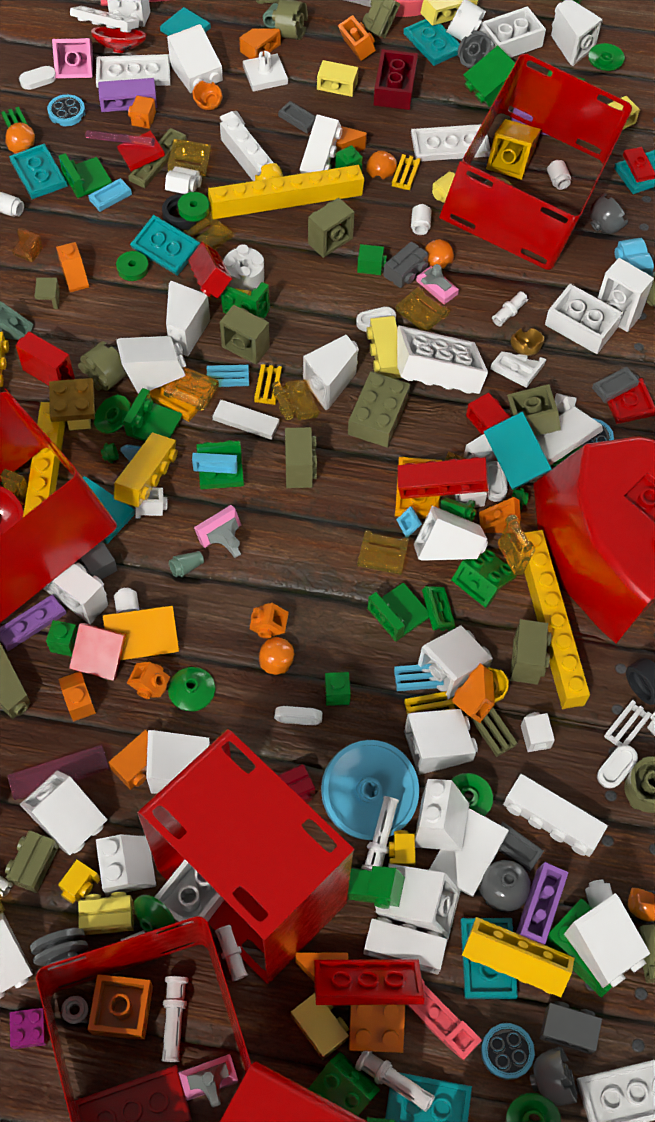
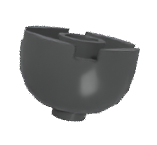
M482 31L471 32L472 34L468 37L465 36L459 45L458 57H460V62L469 69L495 48L491 38Z
M602 194L591 206L590 218L592 221L590 224L595 231L600 230L606 234L616 233L628 224V219L624 221L623 216L625 213L612 197L607 199L605 198L607 194Z
M501 860L491 864L485 871L480 884V893L490 908L497 912L510 913L521 908L526 903L530 894L531 881L528 873L521 865L514 861Z
M561 1046L543 1052L534 1063V1074L530 1075L534 1092L539 1091L541 1095L551 1100L556 1106L577 1103L576 1098H578L571 1069L569 1070L567 1064L564 1063L568 1061V1058Z

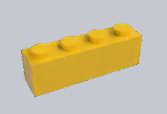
M152 432L115 481L114 500L139 508L142 502L148 499L152 488L157 487L162 474H166L169 464L176 460L178 450L175 449L176 440Z
M478 917L474 920L462 956L469 958L473 962L488 966L499 973L507 974L522 983H528L542 989L546 993L562 997L570 979L575 959L572 956Z

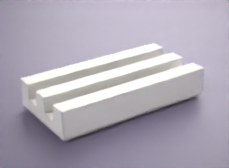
M633 700L604 735L605 738L617 747L629 745L652 715L650 712L646 713L642 706L638 707L635 705L636 702ZM633 710L635 713L617 736H612L628 713ZM640 715L642 720L624 743L620 742L619 740Z

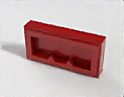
M642 147L624 150L623 157L637 183L655 179V171Z

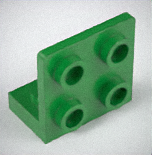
M66 153L59 155L62 173L77 198L93 193L112 183L97 157L75 164L73 160L68 158Z
M263 282L259 284L257 289L254 288L251 295L228 285L221 293L222 310L225 314L233 305L244 308L249 313L265 318L270 311L269 285Z
M142 388L123 420L126 435L144 442L152 432L171 438L182 419V413L153 403L150 390Z
M240 441L204 442L203 444L196 445L197 453L237 455L238 465L236 474L199 471L200 489L244 486Z
M485 549L483 553L479 554L477 559H464L451 581L486 608L491 604L499 589L514 580L518 573L509 564L496 557L494 552Z
M404 583L383 597H380L375 592L368 598L367 609L395 642L429 619L427 609Z
M341 1052L328 1062L308 1088L310 1091L357 1116L380 1091L361 1071L356 1070L355 1065Z

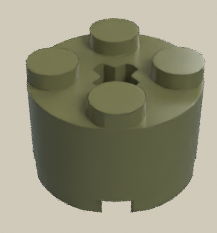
M279 0L277 10H273L272 13L275 29L280 30L282 38L299 40L303 38L306 27H303L304 21L308 19L306 3L296 0Z
M104 341L99 342L80 358L81 362L78 364L79 369L84 374L93 378L94 388L97 391L101 389L108 391L128 375L124 372L120 354L112 346L109 348L104 346L106 344Z
M653 756L643 758L636 763L626 777L624 784L625 794L630 805L634 809L647 813H655V757Z

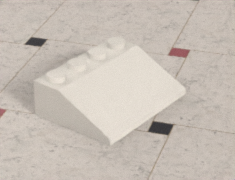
M398 325L397 367L403 379L407 381H421L427 385H440L446 389L454 388L468 394L472 392L480 393L488 371L475 342Z

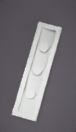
M85 6L70 8V15L78 17L80 21L90 20L92 24H105L107 28H120L122 32H131V29L139 28V20Z

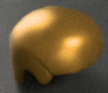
M520 328L511 336V346L521 355L532 356L537 354L544 343V336L534 328H530L527 332H522Z

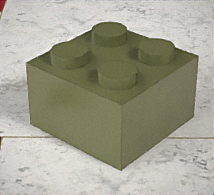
M337 198L327 203L320 210L313 212L308 217V244L324 258L353 239L354 211L340 198Z
M235 305L230 308L220 321L222 347L257 365L270 348L269 322Z
M549 384L507 395L511 416L523 411L535 436L561 430L558 409Z
M311 427L285 428L286 488H312V479H317L316 436H312Z
M520 619L513 638L510 681L538 685L540 677L545 676L546 668H548L550 654L547 653V647L551 643V632H548V623Z

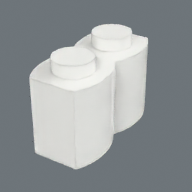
M175 166L173 171L170 170L166 175L165 190L181 194L194 192L197 187L201 186L202 176H200V171Z

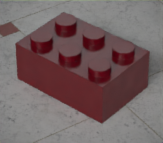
M381 50L374 88V106L410 110L418 53Z

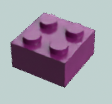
M43 1008L10 1012V1047L12 1049L47 1045L46 1018Z

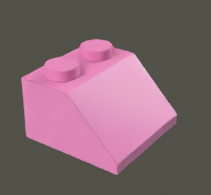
M52 39L55 78H92L93 50L91 39Z

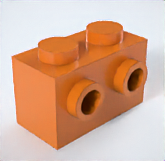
M353 15L338 25L344 41L360 61L376 51L373 45L375 42L370 32L367 33L362 22L359 23Z

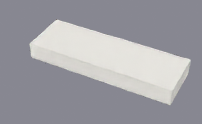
M220 400L213 414L214 421L271 440L280 424V419L224 400Z

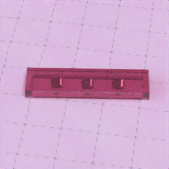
M99 745L7 775L12 796L14 800L29 796L57 770L70 776L75 781L108 770L109 766L103 746Z

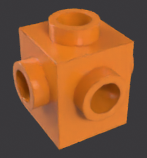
M267 603L253 608L249 629L258 633L259 637L266 639L285 633L289 612L274 603Z
M151 662L136 663L127 684L137 690V694L142 698L161 697L167 689L170 676L163 672L164 669L157 664Z

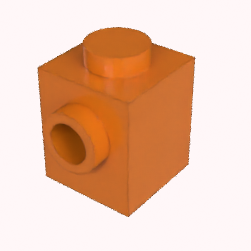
M136 95L133 105H130L128 110L132 126L150 129L156 114L155 100Z

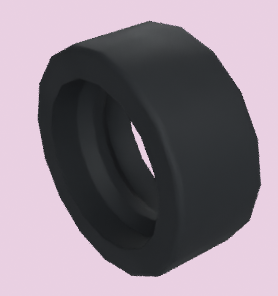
M184 194L170 196L162 205L163 220L182 232L192 230L199 221H188L170 215L173 210L178 209V200Z
M641 658L627 668L626 677L634 693L643 702L654 705L655 663L650 659Z

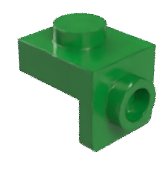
M444 498L441 501L442 510L471 522L474 520L476 510L474 509L475 501L470 500L466 504L449 498Z

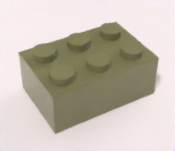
M370 371L350 416L348 435L388 448L409 399L410 384Z

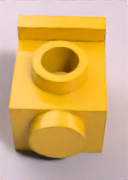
M405 830L394 831L393 842H389L388 848L389 857H393L390 858L389 864L414 868L415 835L408 834V831Z
M76 860L58 886L63 892L61 896L73 904L90 893L93 881L98 884L101 879L97 872Z

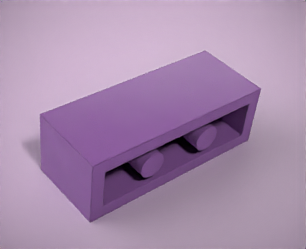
M154 78L98 82L101 112L129 110L130 105H133L136 95L153 98L155 100V108H157Z
M546 862L537 869L516 934L545 945L568 876L567 871Z

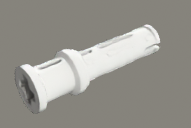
M388 796L383 797L384 800L373 841L367 845L369 851L366 862L362 865L361 869L372 871V866H383L385 854L389 853L387 842L397 804L399 803L398 799Z
M165 977L167 994L166 1000L163 1001L164 1008H166L162 1061L179 1062L182 1013L185 1006H187V1001L184 999L185 986L189 978Z
M363 1051L355 1066L356 1070H363L372 1076L377 1084L384 1083L427 1112L434 1101L435 1096L398 1073L392 1068L391 1062L381 1060L372 1054V1051Z

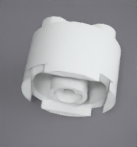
M463 0L446 32L462 41L465 36L468 37L472 34L471 32L477 31L486 11L469 0Z
M239 245L225 256L223 262L232 277L228 286L252 292L254 288L257 289L261 282L264 283V258L258 251L248 248L247 245Z

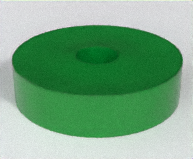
M199 192L184 194L178 200L180 216L188 221L204 219L210 211L208 198Z
M137 251L125 252L116 261L118 275L127 281H138L144 278L149 271L146 256Z

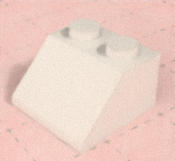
M121 834L96 839L102 889L106 896H111V893L131 892L156 886L152 855L146 836Z

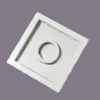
M264 51V56L263 52H260L258 58L243 60V68L252 91L288 84V78L278 54L271 55L268 51Z

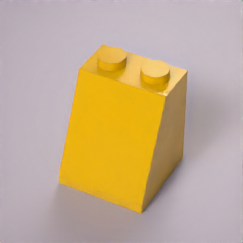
M505 119L495 132L486 169L522 180L536 149L541 129Z

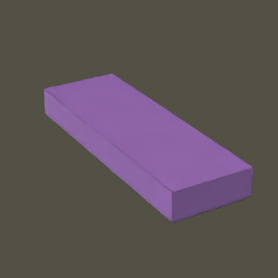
M52 594L0 627V642L7 651H10L50 625L53 620H58L67 613Z

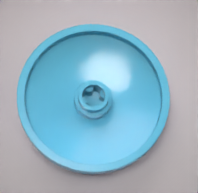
M364 740L344 747L331 759L322 779V801L329 818L341 831L354 838L373 840L384 800L383 797L388 796L398 799L399 803L397 804L390 830V837L394 835V831L404 828L412 818L419 800V782L410 760L399 749L386 742Z

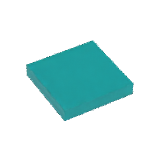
M183 7L160 26V31L170 36L200 24L204 32H207L211 25L208 21Z

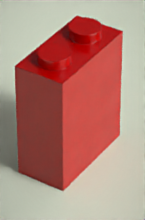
M30 331L18 340L15 346L23 371L48 386L49 381L75 379L69 354Z

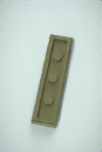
M170 128L158 142L164 150L165 156L133 170L128 176L129 181L146 188L187 140L186 135Z

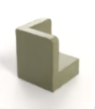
M36 278L35 299L52 300L54 309H58L60 297L57 278Z

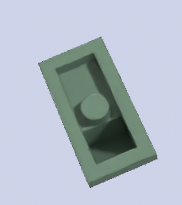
M0 301V332H3L4 337L19 340L29 331L31 332L33 324Z

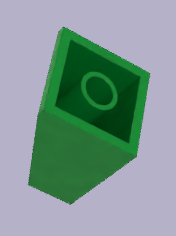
M497 45L463 74L466 80L464 85L470 92L474 91L476 93L475 97L481 104L484 102L490 107L497 98L515 62Z

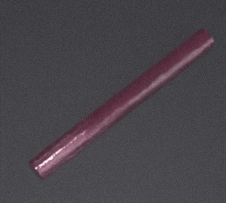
M88 130L85 133L86 138L149 146H154L155 139L149 137Z

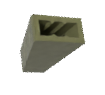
M0 643V707L14 719L17 715L20 716L25 713L31 703Z

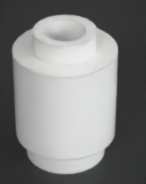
M562 160L551 162L547 172L553 186L559 190L567 188L571 184V176L565 162Z
M0 192V213L19 217L24 209L23 201H20L15 196Z
M419 204L412 209L411 228L417 235L426 234L431 225L432 210L424 204Z
M122 588L114 595L116 613L139 610L136 591L131 590V588Z
M604 880L592 881L589 883L590 887L585 889L589 906L595 908L613 895L610 883H604Z

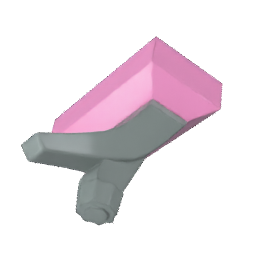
M441 265L430 266L417 275L416 281L442 304H446L458 295L459 289L443 276Z
M232 505L194 527L200 544L204 548L213 543H220L229 550L234 558L241 555L238 549L240 541L235 537V532L241 526V522L236 509Z
M230 1054L179 1072L186 1100L188 1101L206 1094L212 1107L221 1104L219 1089L238 1082Z

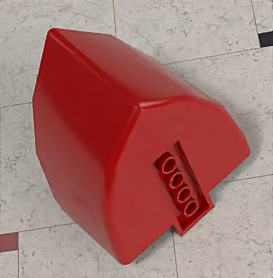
M640 436L585 444L534 482L538 531L543 530L554 572L560 585L594 624L616 644L655 602V440Z

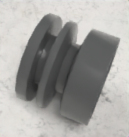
M81 928L60 930L34 941L30 945L31 953L36 955L33 958L34 964L47 966L85 952L88 949V944L86 941H83L86 938L84 930ZM86 956L48 968V970L86 958ZM90 976V977H87V978H84V979H81V980H78V981H75V982H72V983H69V984L60 986V987H58V988L65 987V986H68V985H71V984H74V983H77V982H80V981L89 979V978H91V977H93V976Z

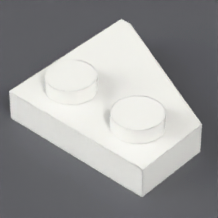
M501 352L493 361L490 369L527 388L544 366L546 359L540 357L539 361L527 359V355Z

